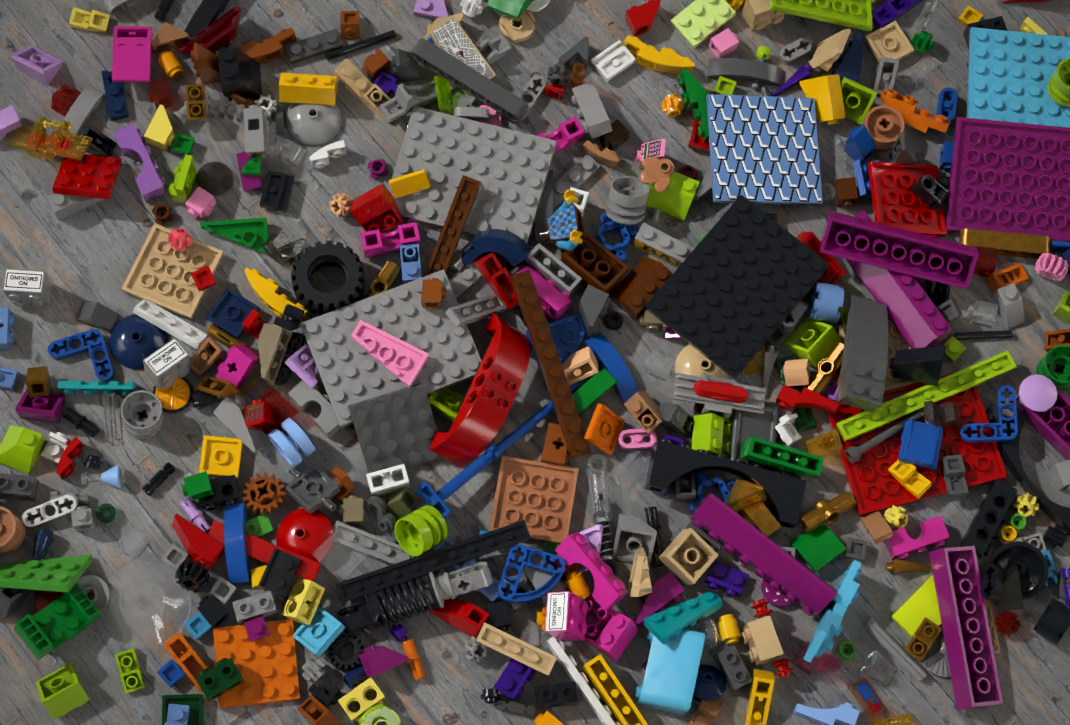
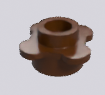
M159 205L152 209L157 224L173 220V214L170 213V205Z

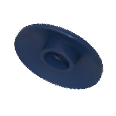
M699 665L693 695L704 701L720 698L726 689L725 676L714 666Z

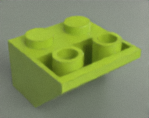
M713 413L694 416L691 449H703L715 456L717 454L725 455L730 460L733 422Z

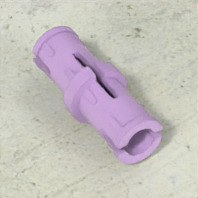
M189 497L184 499L189 506L182 500L179 505L189 516V521L193 522L196 527L207 534L203 526L208 532L211 526L203 517V512L197 509Z

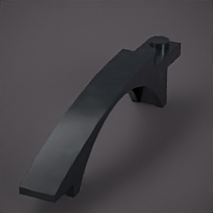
M994 404L985 411L989 423H999L998 406ZM1023 412L1017 415V437L1010 442H1001L998 446L1000 456L1023 490L1037 497L1036 503L1040 504L1039 509L1055 524L1064 527V532L1070 537V508L1056 504L1043 496L1029 481L1022 467L1019 455V439L1023 425L1028 418L1027 413ZM1006 423L1007 428L1003 433L1011 436V433H1014V431L1010 430V423Z

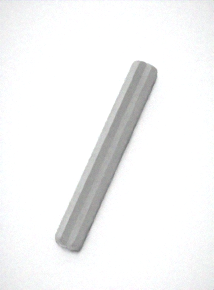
M871 618L865 623V628L918 681H922L927 676V673L874 619Z

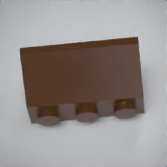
M585 232L586 243L577 245L572 251H566L560 261L582 278L581 285L585 289L588 285H591L609 294L629 267Z
M644 257L609 293L608 298L636 321L640 314L644 313L648 302L673 273L661 262Z

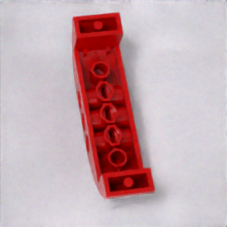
M491 314L484 329L493 338L450 431L436 432L429 447L430 451L458 468L474 460L496 436L522 384L529 363L530 346L526 335L496 314Z

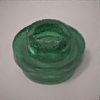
M102 504L96 510V517L102 523H110L116 517V510L111 504ZM105 511L110 512L108 517L103 516Z

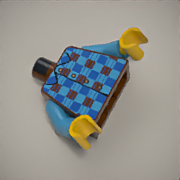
M566 190L562 206L547 218L548 228L540 231L542 241L550 239L556 247L567 251H572L577 245L586 243L582 212L573 204L578 201V197L574 196L576 191Z

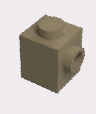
M357 495L343 498V504H340V516H343V523L350 526H364L363 498Z

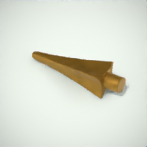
M895 558L894 561L885 563V570H892V574L932 570V566Z

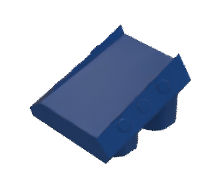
M914 419L905 421L901 434L902 442L898 460L904 463L936 469L943 435L942 427L940 425L936 426L914 421Z

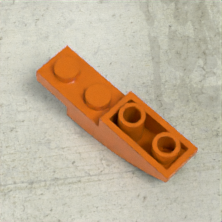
M884 89L880 95V99L885 106L896 109L902 115L906 124L926 133L930 127L946 133L950 126L951 120H948L946 116L931 114L929 110L924 108L918 109L919 101H916L912 96L900 95L893 89Z

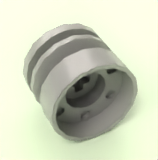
M628 176L612 180L606 209L607 216L613 221L622 224H637L643 221L650 189L648 184L641 183L638 178Z
M145 390L134 391L122 401L120 408L121 417L126 431L131 436L138 439H148L160 432L164 424V415L161 402L156 395Z

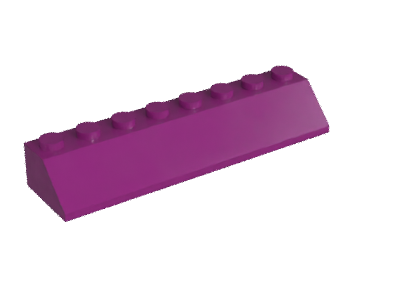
M833 211L828 213L819 250L821 253L967 290L979 256L976 247Z
M865 211L853 216L872 221ZM846 259L876 302L887 305L888 318L911 349L930 347L947 338L952 330L951 326L912 275Z
M712 493L700 503L690 516L695 527L704 529L708 533V537L713 541L721 542L724 545L723 548L728 553H734L739 557V561L743 565L752 567L758 577L767 579L772 588L777 591L781 590L786 594L787 600L801 606V610L808 616L812 615L814 617L818 615L837 595L835 590Z
M975 546L950 547L931 551L929 555L957 710L1003 704L986 605L982 596V583Z

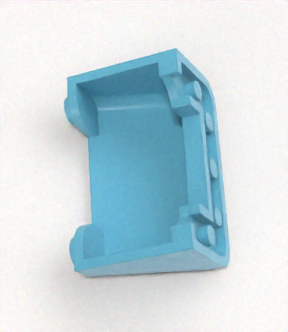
M682 629L680 635L677 637L671 636L669 642L663 645L648 631L647 639L650 640L651 647L643 682L635 690L634 698H637L636 704L684 715L691 706L705 641V633Z

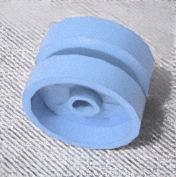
M288 418L281 423V428L285 435L275 428L267 436L283 458L295 468L302 462V457L298 451L308 457L316 449L306 433L291 418Z

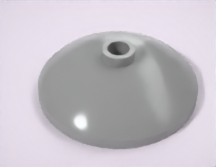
M292 103L286 114V125L291 136L298 142L310 146L322 145L332 140L339 132L342 123L341 112L336 103L335 105ZM315 112L316 115L311 116L310 113Z

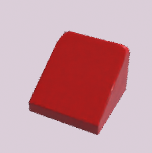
M547 83L544 95L562 100L565 88Z

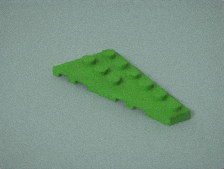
M92 554L0 563V587L69 592L93 562Z

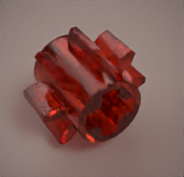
M1007 610L1004 613H999L995 618V625L998 626L997 632L1008 636L1011 633H1016L1020 627V621L1017 620L1018 615Z

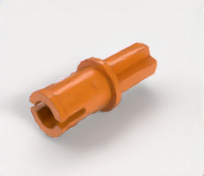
M410 639L401 643L405 655L408 656L409 660L406 663H409L414 679L424 678L425 673L420 661L421 656H418L414 640Z

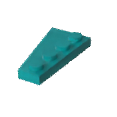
M58 381V389L63 390L64 394H75V391H83V394L94 395L95 391L102 392V395H114V392H122V396H127L134 391H139V385L133 381H126V384L118 381H110L109 384L100 381H89V383H85V381Z
M713 591L706 592L696 598L689 599L686 602L644 618V626L664 645L669 642L671 636L677 637L680 635L685 627H692L697 624V619L706 618L723 607L722 600Z

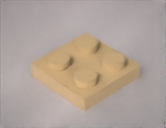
M896 21L864 37V41L878 62L881 57L900 60L912 54L915 50Z

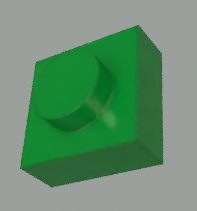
M177 133L171 146V152L184 156L185 154L190 155L195 138Z

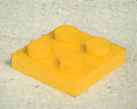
M204 435L199 473L207 471L208 476L216 477L235 475L239 479L243 442L238 438Z

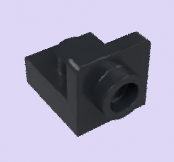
M287 304L283 314L276 316L274 324L289 331L299 328L304 310Z
M313 683L308 689L309 693L327 708L330 705L334 706L341 698L339 695L341 691L338 687L335 688L330 696L327 695L329 691L322 685L317 687Z

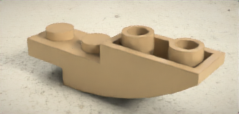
M347 58L344 59L333 73L345 84L344 87L376 115L388 122L379 110V105L387 102L390 98L376 84H372Z

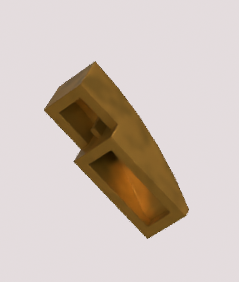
M745 484L731 494V500L747 522L769 538L780 530L782 526Z

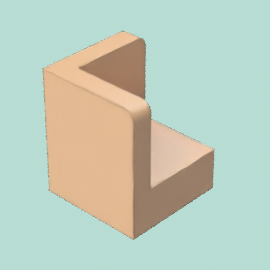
M808 359L785 361L783 370L786 386L809 385L811 374Z

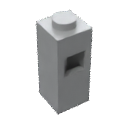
M251 105L249 108H244L245 151L249 157L268 155L266 111L259 105Z

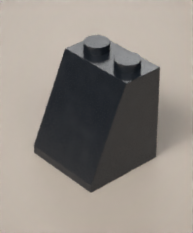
M238 48L218 49L220 84L225 102L234 101L230 98L231 93H237L244 98L260 99V95H262L260 64Z

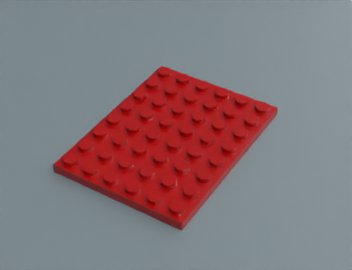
M949 375L941 376V377H939V379H942V378H944V377H946V376H949ZM917 382L886 390L883 394L882 404L927 384ZM977 386L921 409L925 411V416L918 421L936 426L940 425L943 429L937 468L931 469L914 465L916 471L928 479L932 485L919 499L900 484L888 471L899 458L898 454L901 447V434L903 430L862 453L860 460L853 464L848 461L844 453L851 446H861L914 413L844 442L836 424L866 410L837 402L839 408L835 416L826 412L851 493L856 501L859 516L892 508L893 505L897 507L947 494L941 460L943 456L961 454L968 488L994 482L997 478L1000 480L1007 478L996 442L967 443L960 436L961 428L965 424L989 423ZM977 428L978 431L974 433L971 432V429H967V432L964 434H967L969 438L972 434H978L977 438H981V428ZM984 429L983 434L986 437H992V429Z

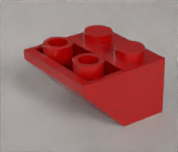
M383 183L352 200L350 212L365 232L379 229L380 233H384L403 222L394 197Z

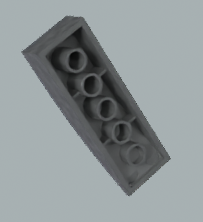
M851 295L837 402L873 412L881 407L883 402L888 357L887 305Z

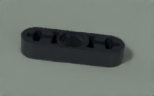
M291 332L290 340L298 338L299 344H294L293 351H298L304 345L303 337L298 332ZM289 341L287 347L289 349L286 350L285 354L292 356L294 352L290 350L292 343ZM283 361L281 366L284 367L282 371L284 377L276 379L274 383L276 385L285 384L292 371Z

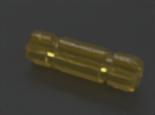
M908 713L902 716L898 715L884 718L883 720H875L873 725H911L913 719L911 714Z

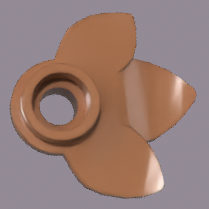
M656 157L644 159L642 164L646 169L640 175V182L646 184L654 183L657 193L662 192L670 184V176L674 172L673 162L669 159L659 160ZM667 165L668 169L662 170L661 167Z

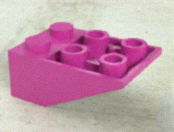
M114 26L112 82H150L153 55L152 27Z
M588 596L583 599L587 601L588 613L586 614L587 632L584 641L617 662L639 628L632 619L612 608L604 611L594 598Z

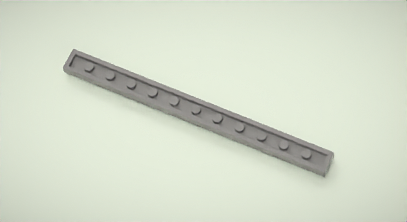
M588 153L553 184L554 211L564 202L566 190H570L571 187L579 189L600 169L601 166ZM535 221L533 224L532 231L535 229ZM488 252L479 255L469 264L465 265L449 280L456 300L483 277L473 262ZM493 252L498 261L504 257L499 253Z

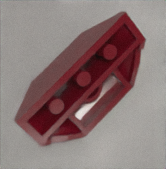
M234 7L176 50L181 53L191 54V50H194V43H197L217 55L219 53L218 49L223 46L228 47L234 42L233 39L237 37L241 16L240 7Z

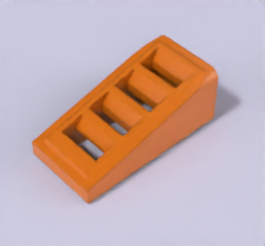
M1019 263L992 273L986 278V282L994 294L999 288L1012 283L1017 286L1028 281L1030 278L1022 264Z

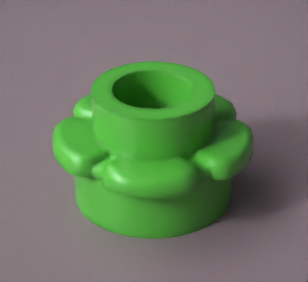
M1017 513L1010 515V519L1007 521L1008 526L1014 527L1016 532L1026 528L1027 524L1024 516Z
M842 641L836 648V652L842 660H851L855 656L856 647L849 641Z

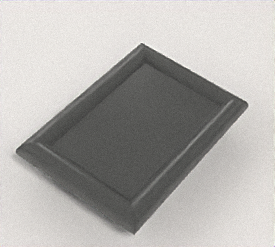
M764 404V414L734 410L730 460H743L740 459L743 442L751 436L776 443L777 430L775 426L778 425L779 406ZM743 460V461L746 462V464L751 465V466H753L754 464H757V463H753V462H750V461ZM761 465V466H763L764 469H766V470H772V469H774V468H770V467Z

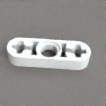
M68 493L32 507L23 513L22 521L26 526L34 527L70 513L77 508L78 498L74 494ZM66 498L69 501H73L71 508L68 505L61 508L63 512H60L59 505L66 502ZM47 505L55 507L56 512L54 515L50 516L45 512ZM30 512L32 515L41 512V516L35 518L34 522L27 518L30 516Z

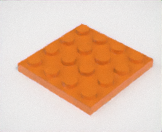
M292 619L265 622L270 636L254 642H250L244 624L213 628L215 662L217 663L223 658H232L245 681L218 697L220 709L300 700L296 643L293 637L295 633L294 621Z

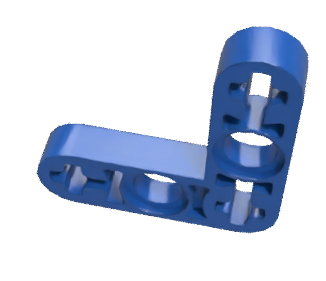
M91 329L53 341L48 346V353L55 360H61L89 351L99 381L109 383L114 379L115 373L104 337L99 330ZM93 335L99 337L97 342L91 340ZM82 338H86V342L88 344L87 346H85V342ZM74 340L81 341V346L78 349L71 348V343ZM66 343H67V347H68V349H69L68 352L66 351V349H65L66 347L64 346V344H66ZM55 347H59L61 349L59 350V354L53 352L55 351ZM97 352H104L105 358L98 361L95 359ZM101 365H105L107 372H109L107 377L101 375L103 374Z
M1005 385L998 390L999 423L965 424L960 431L961 439L964 442H1010L1017 437L1016 393L1013 387ZM1004 391L1012 394L1009 396V404H1005V396H1001L1004 394ZM1010 409L1013 412V416L1005 418L1002 415V411ZM1006 423H1010V430L1014 431V433H1011V436L1003 433L1007 428ZM977 428H981V438H977L978 434H972L970 438L967 437V434H964L967 432V429H971V432L974 433L978 431ZM986 428H991L995 434L992 437H986L983 431Z

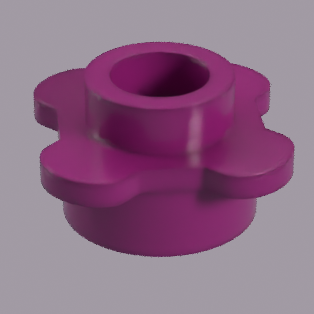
M379 159L368 163L371 178L377 179L379 176L388 175L385 160Z

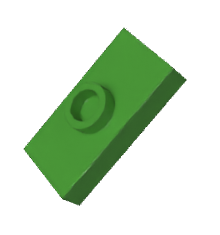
M266 513L264 516L259 515L248 520L245 524V533L257 538L274 532Z

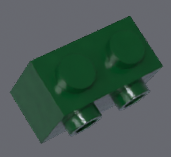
M232 658L219 660L216 663V667L202 670L198 673L199 676L195 678L209 702L245 682Z

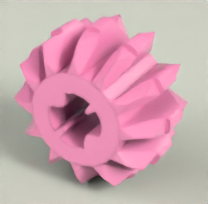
M1042 253L1039 259H1037L1035 270L1042 277L1052 279L1053 281H1061L1068 272L1069 264L1056 254Z

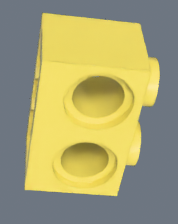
M297 578L281 615L292 619L294 622L310 625L325 588L311 580Z
M370 677L339 699L338 703L352 723L355 721L359 723V719L369 708L380 703L384 704L385 696ZM369 691L377 693V697L372 701L366 699V694ZM352 703H358L360 709L358 712L353 713L349 710V706Z

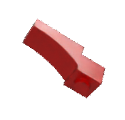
M783 385L776 399L778 406L786 411L789 409L793 411L795 408L800 407L813 408L835 416L839 408V404L806 387L800 393Z

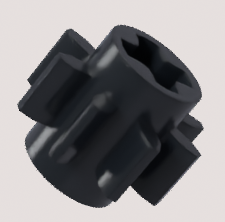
M1056 524L1055 527L1049 526L1043 536L1047 543L1046 546L1055 549L1056 546H1063L1068 534L1064 533V527Z

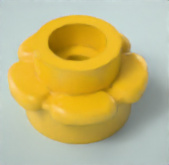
M1005 525L1002 529L1000 528L998 536L1002 543L1010 542L1016 539L1017 532L1014 527Z

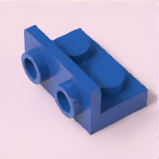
M860 159L853 161L859 194L861 197L872 200L868 163Z

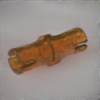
M580 62L573 65L571 73V85L573 88L575 85L576 87L582 85L585 78L584 64L580 66Z

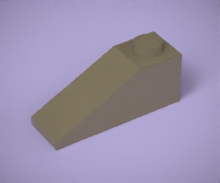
M264 323L258 338L261 378L270 386H274L292 334L287 329L278 325Z

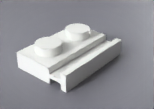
M620 40L591 59V64L596 67V70L606 82L636 62L635 57L623 46Z

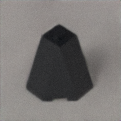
M938 345L897 350L895 358L891 357L889 369H893L892 377L938 386L946 346Z

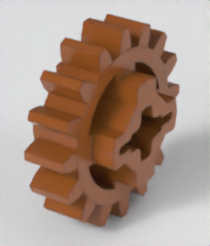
M265 472L264 476L261 477L257 473L256 479L250 477L251 483L244 484L247 490L242 491L243 495L246 496L243 500L244 503H248V509L253 508L254 514L260 511L261 515L264 516L265 511H268L271 515L272 509L278 511L277 505L284 504L281 498L286 497L285 492H282L285 490V487L281 485L280 478L275 480L274 474L268 477L267 472ZM274 486L277 489V495L273 492ZM252 493L256 496L255 502L252 500Z

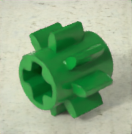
M921 30L920 34H914L911 42L915 43L913 48L921 53L932 50L935 41L932 40L933 35Z

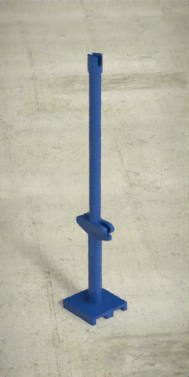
M594 375L570 385L571 394H574ZM552 400L498 444H493L483 455L437 492L425 481L419 486L415 494L417 496L420 494L427 502L425 505L436 508L443 518L446 519L451 511L443 501L486 466L492 464L503 451L553 412L555 409Z

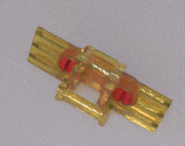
M39 117L33 126L22 124V127L16 130L8 145L25 149L27 153L35 157L53 160L55 156L81 160L93 139L92 137L69 133L71 124L68 121L58 122L47 120L45 117ZM45 127L55 128L57 131L53 130L52 134L48 136L45 133L47 131Z

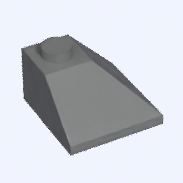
M619 514L612 551L614 560L633 563L636 549L644 548L648 566H650L657 531L639 517Z

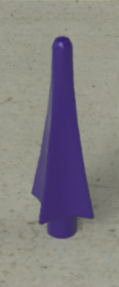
M810 64L807 67L802 65L772 96L779 95L800 83L799 81L809 79L811 72L815 69Z

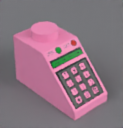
M666 139L642 144L641 151L637 150L636 156L640 169H645L642 161L648 157H656L659 160L664 159Z

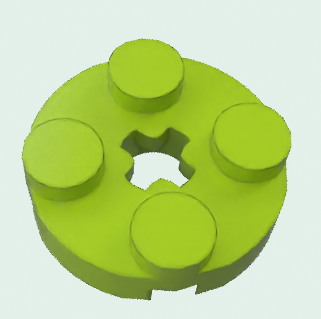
M380 703L369 708L359 719V725H377L378 722L384 721L382 725H399L401 721L394 709Z

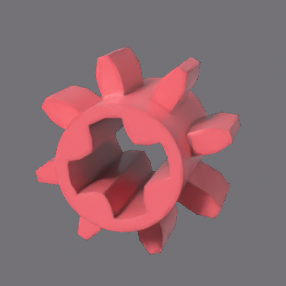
M175 228L174 232L171 231L168 234L167 243H172L171 248L174 250L184 251L186 247L191 245L192 236L188 235V230Z

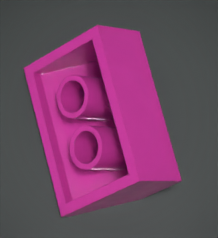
M527 266L516 272L517 274L530 270L544 314L551 320L561 319L571 308L572 301L570 296L556 289V285L552 281L545 280L536 268L532 269L530 266Z

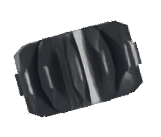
M188 560L187 562H182L175 573L176 584L181 585V589L185 588L188 592L193 591L197 593L198 591H203L210 580L209 569L204 568V564L200 565L197 561L192 562Z

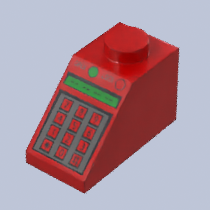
M258 399L252 401V405L246 406V427L258 431L276 425L269 402Z

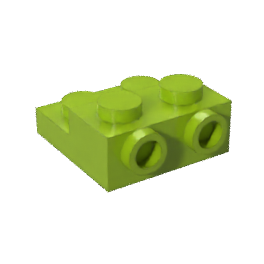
M185 154L184 160H180L179 166L175 167V180L169 187V194L174 202L185 204L190 197L197 173V168L191 155Z

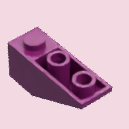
M671 571L654 583L652 593H649L635 622L637 627L641 626L643 628L644 618L666 610L668 604L671 602L676 604L683 598L682 594L685 590Z

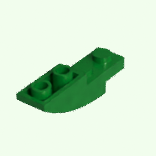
M684 68L677 77L678 86L683 91V104H686L687 110L693 109L694 118L698 120L699 124L698 134L702 137L703 143L709 142L706 101L708 94L700 82Z

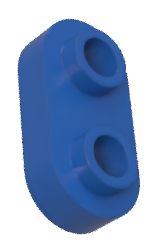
M944 88L941 90L936 109V115L946 114L951 122L956 114L958 94L954 89Z

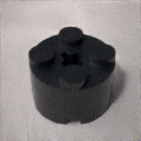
M1052 599L1033 630L1057 646L1070 626V607L1059 600Z

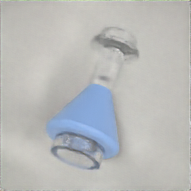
M116 465L102 474L88 475V471H85V473H81V483L88 486L89 482L102 481L121 488L122 484L127 482L126 469Z

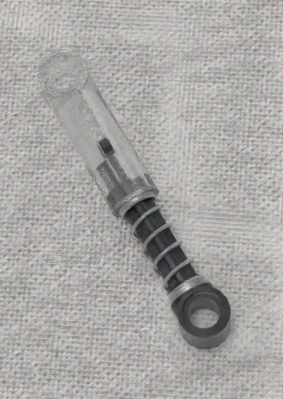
M595 454L589 458L587 464L592 518L596 525H603L600 558L611 567L613 574L616 576L618 566L612 555L611 550L613 548H611L612 541H610V534L612 533L609 531L612 512L607 460L601 454ZM598 462L602 465V468L594 469L592 464ZM598 477L600 479L601 493L598 492Z

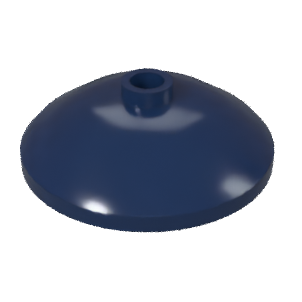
M136 314L121 319L112 329L109 339L110 350L116 361L124 367L135 370L144 369L143 360L168 343L166 331ZM135 335L140 336L138 340H134L133 337Z

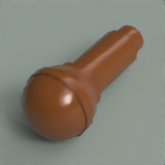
M237 93L230 94V98L242 104L244 108L255 105L252 98H244Z

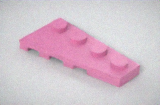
M362 320L359 321L351 334V339L409 388L429 357L428 353Z

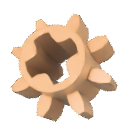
M346 193L333 195L334 200L329 202L331 211L337 214V217L350 214L349 210L351 209L352 199Z

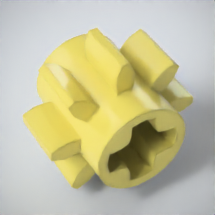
M1029 493L1023 496L1019 494L1014 504V507L1018 508L1017 514L1025 518L1030 515L1035 516L1036 510L1039 509L1040 505L1036 503L1037 497Z
M893 505L892 508H888L884 513V519L892 530H899L905 527L908 522V515L904 514L906 509L900 506L896 507Z

